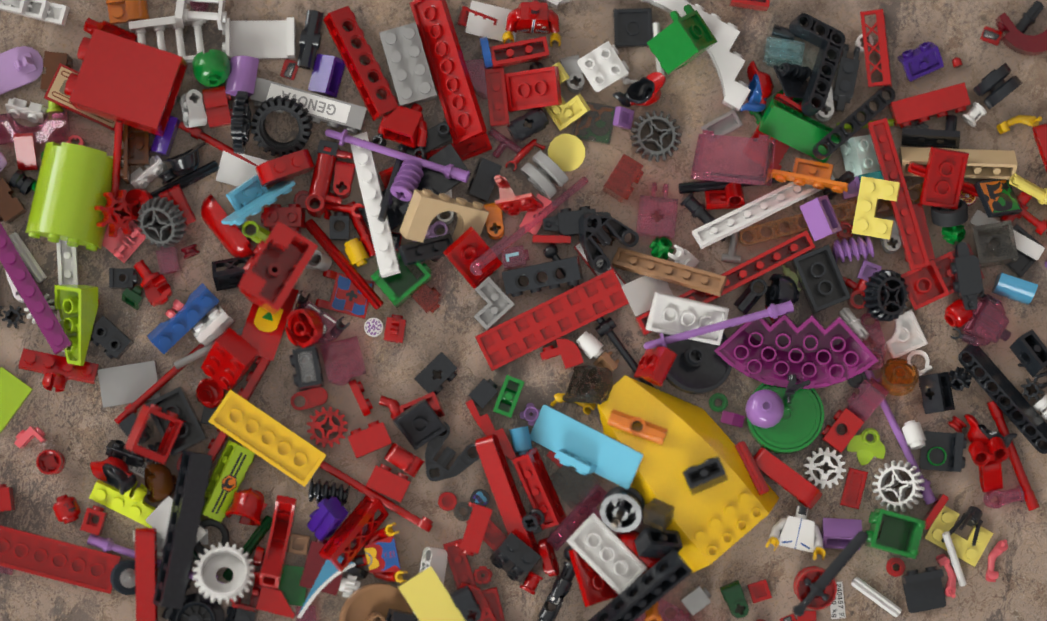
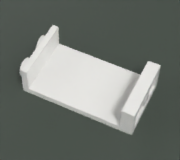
M287 17V20L231 21L227 18V22L223 24L222 35H225V42H222V51L228 55V59L234 56H250L258 59H296V20L294 17Z

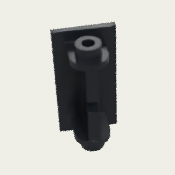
M111 440L106 446L105 455L108 458L116 457L123 460V456H125V463L136 468L143 466L145 456L126 449L123 441Z

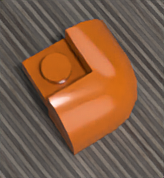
M106 0L111 25L149 19L147 0Z

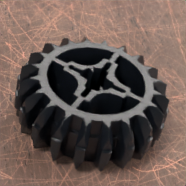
M881 270L873 273V276L868 277L869 282L865 283L866 289L863 290L865 297L862 299L866 301L864 306L868 308L867 313L879 321L889 322L893 321V319H898L899 315L903 314V309L907 308L905 303L909 301L907 299L909 292L906 291L908 285L904 284L905 279L901 277V274L893 270Z

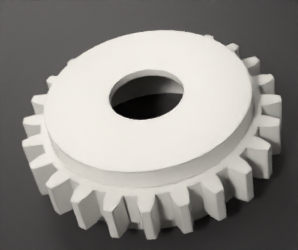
M219 542L217 548L212 544V550L208 551L205 548V555L199 554L200 561L195 560L194 562L198 566L193 568V572L196 575L192 577L193 580L197 581L194 583L195 587H200L198 592L200 594L204 593L205 599L210 596L212 603L216 599H218L219 604L222 603V600L229 604V599L237 602L236 597L239 595L243 598L242 592H249L247 586H253V582L250 580L255 578V575L251 573L255 571V568L250 566L253 564V561L248 559V552L243 554L244 549L242 547L237 550L236 544L230 547L229 542H226L225 546H222L221 542ZM223 567H227L233 572L232 580L226 584H222L216 579L217 571Z

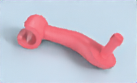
M1006 539L998 541L988 555V566L985 576L988 582H996V579H998L999 573L994 571L995 561L999 555L1008 549Z
M943 553L938 555L936 560L940 567H945L948 575L944 593L948 597L955 598L956 574L950 564V560Z

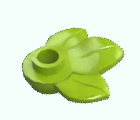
M873 428L863 430L861 435L854 436L847 445V451L857 452V459L862 466L868 464L874 456L879 459H883L885 456V445L880 441L878 431ZM868 434H871L873 436L872 441L867 440L866 437Z

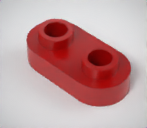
M354 379L348 382L364 417L372 414L370 410L373 409L369 398L365 399L362 394L365 389L361 381L357 382Z
M549 538L539 540L537 551L543 560L542 567L544 573L550 577L559 575V564L552 542Z

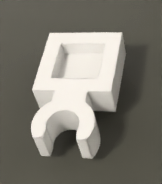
M676 244L674 245L677 249L674 255L668 253V256L675 260V263L693 268L699 263V260L688 250H683L682 247Z

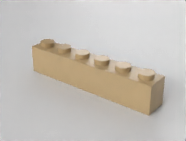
M900 147L899 161L904 176H918L907 171L910 162L927 167L930 148ZM942 148L969 153L964 178L1010 180L1017 170L1018 164L1015 151Z

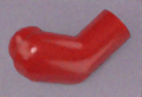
M381 395L379 405L389 408L391 412L390 417L394 419L400 415L399 402Z

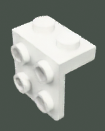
M609 41L577 61L578 66L595 92H600L619 79L622 81L629 74V67L624 60H620L617 48L614 44L611 45Z

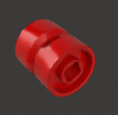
M44 450L39 453L36 459L39 471L48 475L59 474L63 471L66 464L64 455L57 450Z

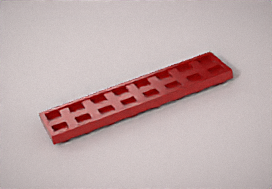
M612 268L475 336L491 371L629 304Z

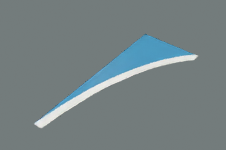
M339 556L337 558L338 562L341 563L344 557ZM326 560L297 618L301 619L314 598L329 582L344 571L355 567L356 563L351 561L340 572L330 560Z

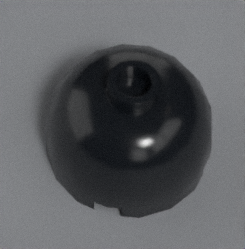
M773 274L769 279L772 281L771 285L768 286L765 293L766 307L773 303L776 305L789 300L792 301L794 306L800 297L795 281L783 274Z

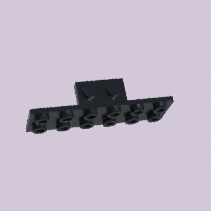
M451 144L427 159L444 166L453 164L456 168L469 171ZM422 167L424 175L416 190L428 189L437 195L440 193L445 194L462 181L453 178L447 179L441 172ZM387 188L382 191L383 197H385ZM394 196L392 197L393 204L387 213L391 231L403 223L410 201H402ZM359 208L363 219L369 227L365 209Z

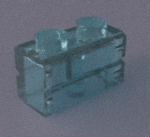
M767 37L765 40L763 62H767L768 66H778V64L783 63L802 65L805 42Z

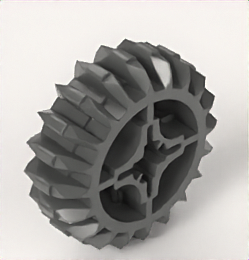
M654 110L652 117L646 112V119L643 116H639L641 123L634 122V126L638 129H631V132L636 134L630 136V140H636V142L632 143V147L639 146L635 151L636 154L643 151L644 153L641 158L644 159L647 154L649 155V162H651L653 156H655L656 162H659V156H662L664 161L667 160L666 153L672 157L673 152L671 149L678 151V147L674 144H681V141L676 138L681 137L682 133L675 132L680 129V126H673L677 120L673 119L670 122L671 115L668 114L664 118L663 111L657 116V112ZM654 122L663 123L668 129H659ZM648 124L650 134L641 139V129ZM653 131L661 135L657 141L651 138ZM671 134V143L664 149L662 139ZM652 143L658 151H652L643 144Z
M159 196L149 199L141 206V209L137 212L139 216L136 220L140 222L137 227L142 228L140 234H145V240L150 239L151 245L156 243L157 248L162 246L168 248L182 240L186 233L185 229L188 226L184 223L187 218L182 216L184 211H180L178 209L179 205H174L173 200L168 201L167 197L161 198Z

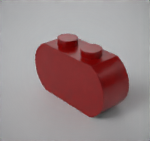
M303 149L264 162L257 166L255 170L262 187H267L312 171L315 165L309 150Z

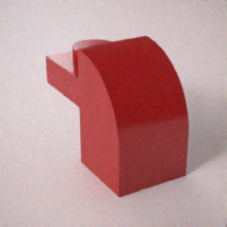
M556 339V348L551 345L542 348L543 352L540 353L542 361L560 355L565 370L584 363L579 348L568 339Z

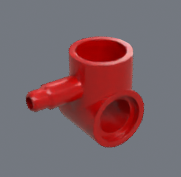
M843 277L846 286L853 290L850 294L851 298L847 300L849 307L853 310L863 309L866 301L863 299V303L857 305L854 302V296L860 295L862 298L865 297L863 290L866 289L865 283L867 281L860 279L856 283L851 279Z

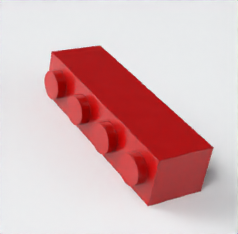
M964 82L894 101L888 106L894 120V127L906 128L912 125L911 122L918 121L920 124L930 121V117L937 116L938 119L948 116V112H964L971 103Z

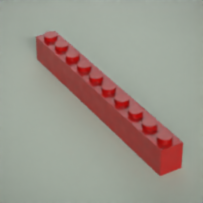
M806 230L722 273L721 275L726 276L727 281L721 296L691 289L678 297L710 303L813 250L815 245ZM650 311L635 319L643 336L654 332L645 329Z

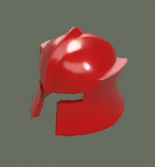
M251 487L234 492L232 505L225 512L227 518H230L232 514L241 515L240 524L260 526L261 513L268 504L264 503L262 493L253 490Z

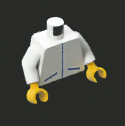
M797 506L795 517L786 515L785 518H781L772 527L769 540L765 545L768 548L769 544H773V551L777 549L778 545L811 553L814 551V560H816L819 554L822 556L823 561L826 554L823 549V538L819 527L815 525V521L806 520L809 508Z

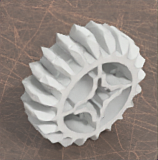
M893 460L891 461V467L888 463H885L884 467L886 470L879 468L878 471L881 475L875 474L874 476L879 479L878 482L872 483V485L878 486V489L873 490V493H879L875 499H883L880 505L885 506L887 504V510L893 508L894 512H898L900 508L902 512H906V505L909 509H913L911 502L918 505L919 501L916 497L923 498V495L919 494V490H925V487L920 486L925 481L924 479H918L922 473H915L917 467L913 466L910 468V462H906L904 465L903 460H899L897 465L896 461ZM898 470L905 471L912 480L904 481L901 475H899ZM891 473H893V475H891V476H892V481H891V483L888 484V485H885V481H886L887 477H888ZM898 483L906 484L902 485V487H900L899 489L892 488L897 486ZM913 486L910 496L905 500L906 490ZM893 491L899 502L892 501L886 492Z

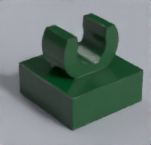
M138 285L132 291L126 288L122 293L121 301L138 311L142 305L141 291L143 288Z

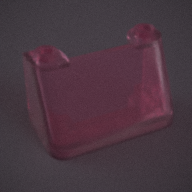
M703 130L702 134H698L691 179L771 186L776 140H771L769 135H759V138L714 135V131Z

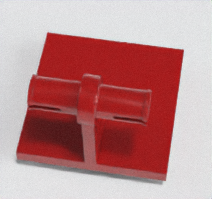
M500 175L494 177V181L499 187L500 200H495V204L506 214L515 216L523 211L534 212L538 208L544 207L543 203L532 193L516 196L505 177Z

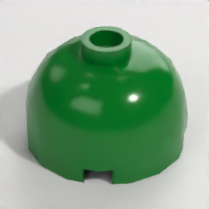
M209 49V52L204 54L202 51L192 61L195 78L200 84L207 87L222 85L227 81L231 73L228 55L221 50Z

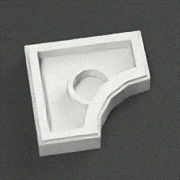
M912 309L899 315V318L894 320L895 331L892 337L885 342L892 360L928 344Z

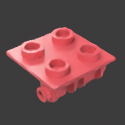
M133 220L129 221V228L132 231L130 235L123 234L120 227L117 237H108V224L102 244L124 264L146 238L145 234H140L142 228L137 227L138 225Z

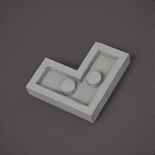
M489 276L475 289L487 304L474 318L487 331L515 304Z

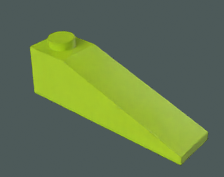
M55 285L54 287L55 309L59 310L61 318L59 323L72 344L65 349L68 364L84 365L98 309L99 295L98 287Z

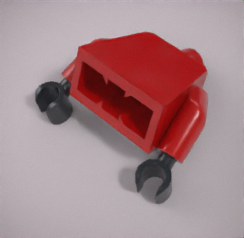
M414 103L410 109L398 106L393 112L383 116L378 129L379 134L372 138V142L378 144L380 141L379 145L385 147L387 144L386 139L412 148L418 146L413 156L418 157L422 153V159L426 160L427 153L423 150L426 147L428 132L427 123L424 121L423 114L421 113L423 111L421 105Z

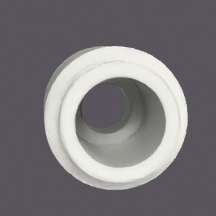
M587 331L576 340L578 347L590 359L592 357L597 359L604 351L602 349L604 345L592 333L589 334Z
M911 420L904 423L905 426L902 428V431L911 450L924 447L926 445V438L920 422Z

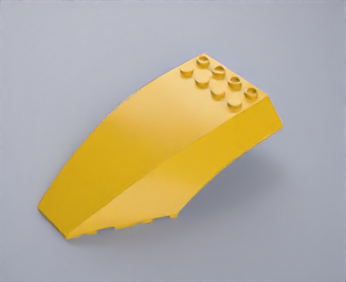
M626 375L596 399L604 434L644 455L630 486L636 489L644 498L646 509L643 516L655 529L679 532L683 548L678 553L693 571L692 573L712 564L768 516L779 500V497L768 484L769 491L766 494L759 495L735 448V444L703 408ZM615 409L634 417H640L647 422L668 429L663 444L660 445L644 438L633 436L628 432L607 425L612 410ZM639 422L634 423L632 426L635 432H639L643 428V425ZM719 457L728 480L692 495L682 472L691 466L704 463L709 458Z

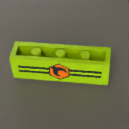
M231 440L228 441L209 479L204 496L205 504L201 514L222 522L226 516L225 512L233 500L234 492H237L245 478L248 467L254 460V452Z

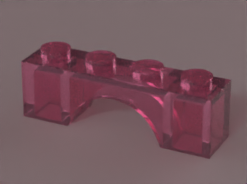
M49 112L46 120L35 127L19 124L11 114H0V145L13 143V136L17 133H33L36 143H45L46 141L61 143L68 141L71 133L68 112Z

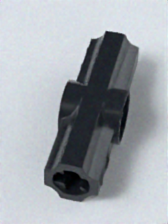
M315 10L307 11L304 30H302L300 36L297 67L313 70L316 52L319 50L322 34L320 32L324 17L322 12Z

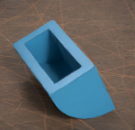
M1000 273L996 277L992 293L1028 305L1036 293L1038 284Z

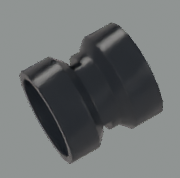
M19 169L11 177L9 185L13 188H18L20 193L26 196L31 191L32 184L36 180L25 176V173Z

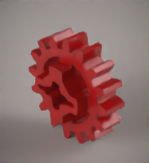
M323 406L322 412L315 410L316 416H309L312 422H307L306 424L311 426L307 433H312L310 440L316 439V445L322 442L323 448L327 444L333 448L334 442L339 445V439L346 438L343 432H348V429L344 428V425H347L348 422L342 420L345 417L344 414L338 415L339 409L333 412V408L330 406L328 411H326ZM326 414L323 421L316 422L320 416ZM333 415L339 420L340 426L335 425L333 422ZM329 420V424L333 426L332 430H328V433L326 434V430L322 428V426L326 425ZM315 429H319L321 431L322 439L318 437V435L315 432ZM334 432L339 433L334 439L329 440L331 434Z

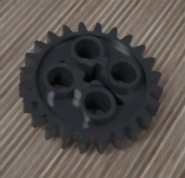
M238 91L233 103L231 136L233 138L234 153L244 154L247 142L249 141L251 109H249L248 92Z

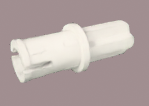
M844 307L839 312L840 316L859 338L865 341L870 334L861 325V320L857 319L848 307Z

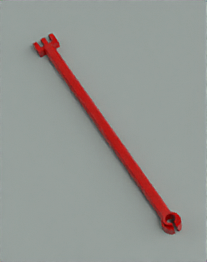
M322 461L319 467L368 497L378 499L383 506L423 530L430 532L433 527V521L423 516L422 519L325 461Z

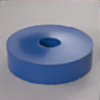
M479 38L485 68L493 67L488 38Z

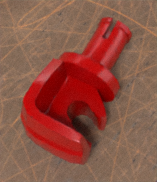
M140 260L133 267L143 279L140 286L144 288L148 301L153 307L166 304L173 295L171 286L159 272L152 273L144 260Z

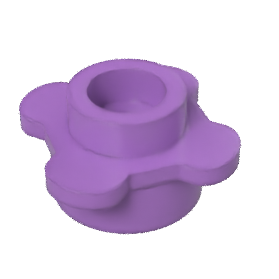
M528 403L526 409L520 412V418L525 419L530 426H533L539 416L540 409L535 408L533 403Z

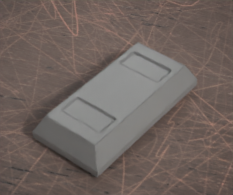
M733 109L702 126L701 129L711 144L740 128L743 124Z

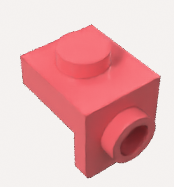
M30 426L26 431L23 429L18 433L14 444L18 448L23 449L34 437L41 443H45L47 441L44 437L46 434L38 426L36 428Z

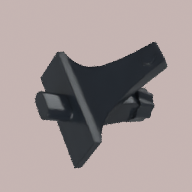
M794 374L788 375L789 382L783 399H787V404H791V399H793L795 393L808 386L811 381L806 380L796 385L797 376Z

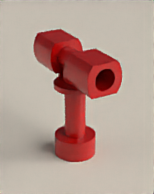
M1023 191L1017 197L1022 211L1019 214L1002 216L1000 218V221L1009 227L1016 217L1018 219L1023 217L1037 228L1035 232L1039 235H1042L1047 229V221L1045 219L1041 222L1027 211L1029 207L1026 205L1033 196Z

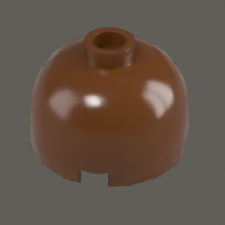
M147 464V468L144 469V482L146 488L150 491V494L147 495L148 500L151 503L164 501L168 496H171L173 487L176 486V475H172L171 470L165 465Z

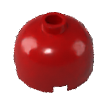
M310 308L296 309L286 317L288 327H285V332L288 339L295 346L308 347L318 342L323 335V320L317 312Z

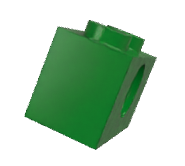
M506 375L493 412L511 418L525 382Z

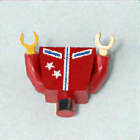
M538 1L521 2L518 8L508 14L505 28L507 32L502 35L504 44L508 39H511V43L515 42L512 32L547 34L551 32L550 46L552 47L553 41L556 40L559 42L560 47L561 35L558 34L560 31L559 17L553 10L549 9L548 3Z

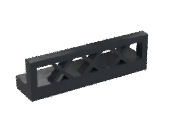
M251 256L212 262L216 290L220 291L238 287L245 270L243 267H237V265L240 263L246 264ZM219 267H227L225 270L217 271Z

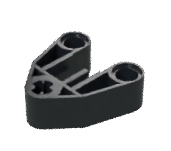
M587 212L582 214L579 219V242L590 267L599 273H605L610 268V260L591 236L594 235L603 247L609 245L612 241L602 228L603 226L619 243L627 247H634L639 241V236L634 230L611 216ZM589 218L592 219L591 222H593L591 225H588L589 222H587ZM630 233L631 240L625 242L626 234ZM602 259L603 265L597 268V261Z
M446 422L444 424L447 426V433L443 436L438 435L429 441L425 451L426 475L431 481L437 482L456 477L480 458L479 455L475 458L468 456V449L476 447L475 444H469L461 455L457 457L449 470L446 467L456 452L448 446L437 461L433 460L450 434V427ZM439 468L440 471L438 473H440V476L432 478L430 470Z

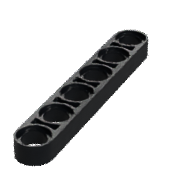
M884 86L814 145L812 150L814 156L820 160L830 156L895 99L894 89L890 86ZM882 91L889 93V100L883 98ZM870 102H874L877 105L876 111L870 108ZM857 113L864 115V122L857 119ZM845 123L851 125V127H852V132H851V133L845 131V129H844V124H845ZM832 134H835V135L838 136V138H839V143H838V144L834 143V142L831 140V135H832ZM819 145L826 148L825 155L818 151Z

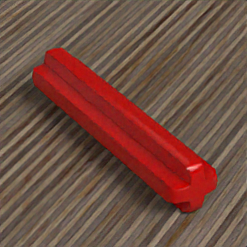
M744 441L737 443L735 448L759 495L766 494L769 491V487Z

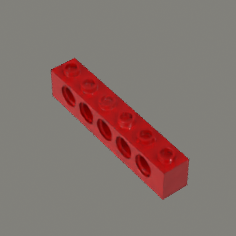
M349 6L328 13L323 20L373 121L393 112L398 107L397 98L392 94L389 82L384 78L380 64L375 60L372 48L367 44L364 32L356 22L354 12L350 10Z

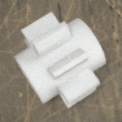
M348 574L347 578L342 577L339 591L343 592V597L348 598L354 591L360 588L361 582L357 581V576Z

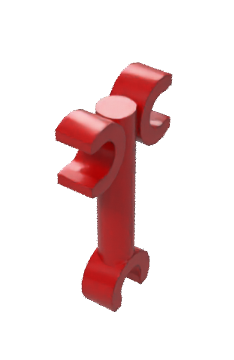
M326 202L324 219H330L331 212L329 210L351 213L354 217L362 219L363 216L357 214V210L359 208L365 209V206L360 203L349 206Z

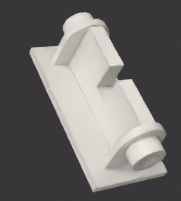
M10 98L8 104H5L6 113L12 118H21L32 123L44 124L43 115H46L47 107H44L43 104L31 102L28 108L26 107L27 101L18 98Z
M158 155L150 158V165L145 166V171L139 167L131 174V184L136 189L146 188L150 182L168 168Z

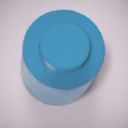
M528 426L509 430L514 453L518 452L519 456L526 454L532 449Z

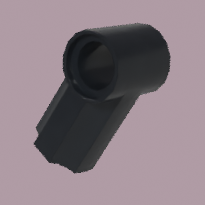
M762 279L753 280L734 302V305L746 315L762 295L766 293L767 283ZM756 282H760L763 285L761 293H756L753 289V285Z

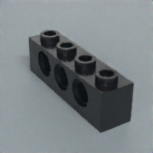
M579 256L503 271L502 277L506 295L512 294V297L523 295V291L526 290L535 293L542 291L541 287L549 286V289L561 287L560 283L567 282L568 286L579 284V280L583 279ZM559 268H563L566 271V276L563 279L557 275ZM540 272L547 274L546 282L539 280L538 275ZM521 276H526L529 279L527 286L521 285Z

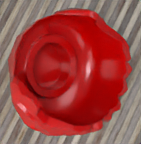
M205 378L198 384L196 398L205 407L215 408L224 399L225 390L213 378Z

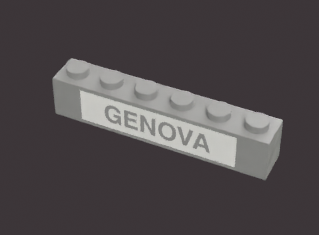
M256 77L254 94L250 97V100L254 102V106L259 107L265 100L267 101L271 97L275 98L281 95V98H284V96H289L290 100L295 98L297 99L296 103L299 104L301 102L304 104L303 109H308L309 112L307 114L308 116L311 115V122L320 124V121L328 123L327 126L338 129L340 126L346 128L352 134L362 133L368 112L367 108ZM277 110L275 112L283 113V110Z

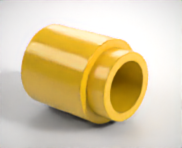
M354 238L344 244V251L352 266L356 265L358 268L368 263L367 259L369 256L358 238Z

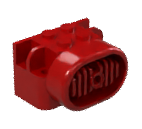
M278 221L268 237L258 243L253 251L254 257L251 256L243 267L245 271L238 286L241 293L253 304L275 315L282 307L318 245Z

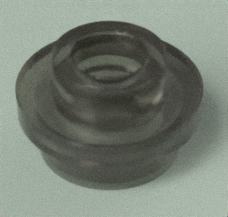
M460 502L454 507V516L459 521H467L470 518L472 507L468 506L467 502ZM465 508L467 510L466 515H461L459 510Z

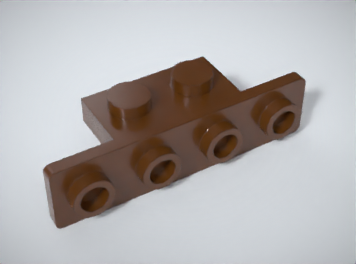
M124 125L122 133L124 149L121 150V160H124V167H121L120 175L126 184H131V166L150 165V133Z

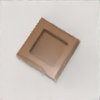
M291 533L288 552L308 555L310 536Z

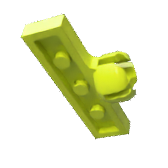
M99 479L96 481L90 494V499L146 527L153 528L145 520L156 508L144 501L148 491L144 484L141 483L140 488L137 487L136 489L138 481H136L129 491L121 495L119 489Z

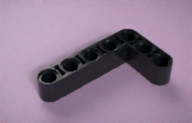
M801 13L790 22V32L820 48L801 104L802 112L806 116H813L825 106L846 38L840 30L806 13Z

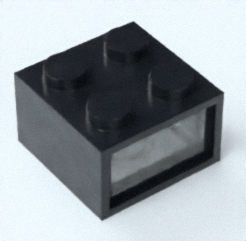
M310 346L292 350L293 355L289 356L291 366L296 370V374H293L295 386L301 390L325 386L318 348Z

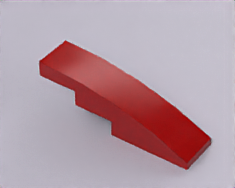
M473 400L465 402L486 436L496 434L504 455L512 461L516 455L504 429L501 428L495 431L488 414L480 417Z

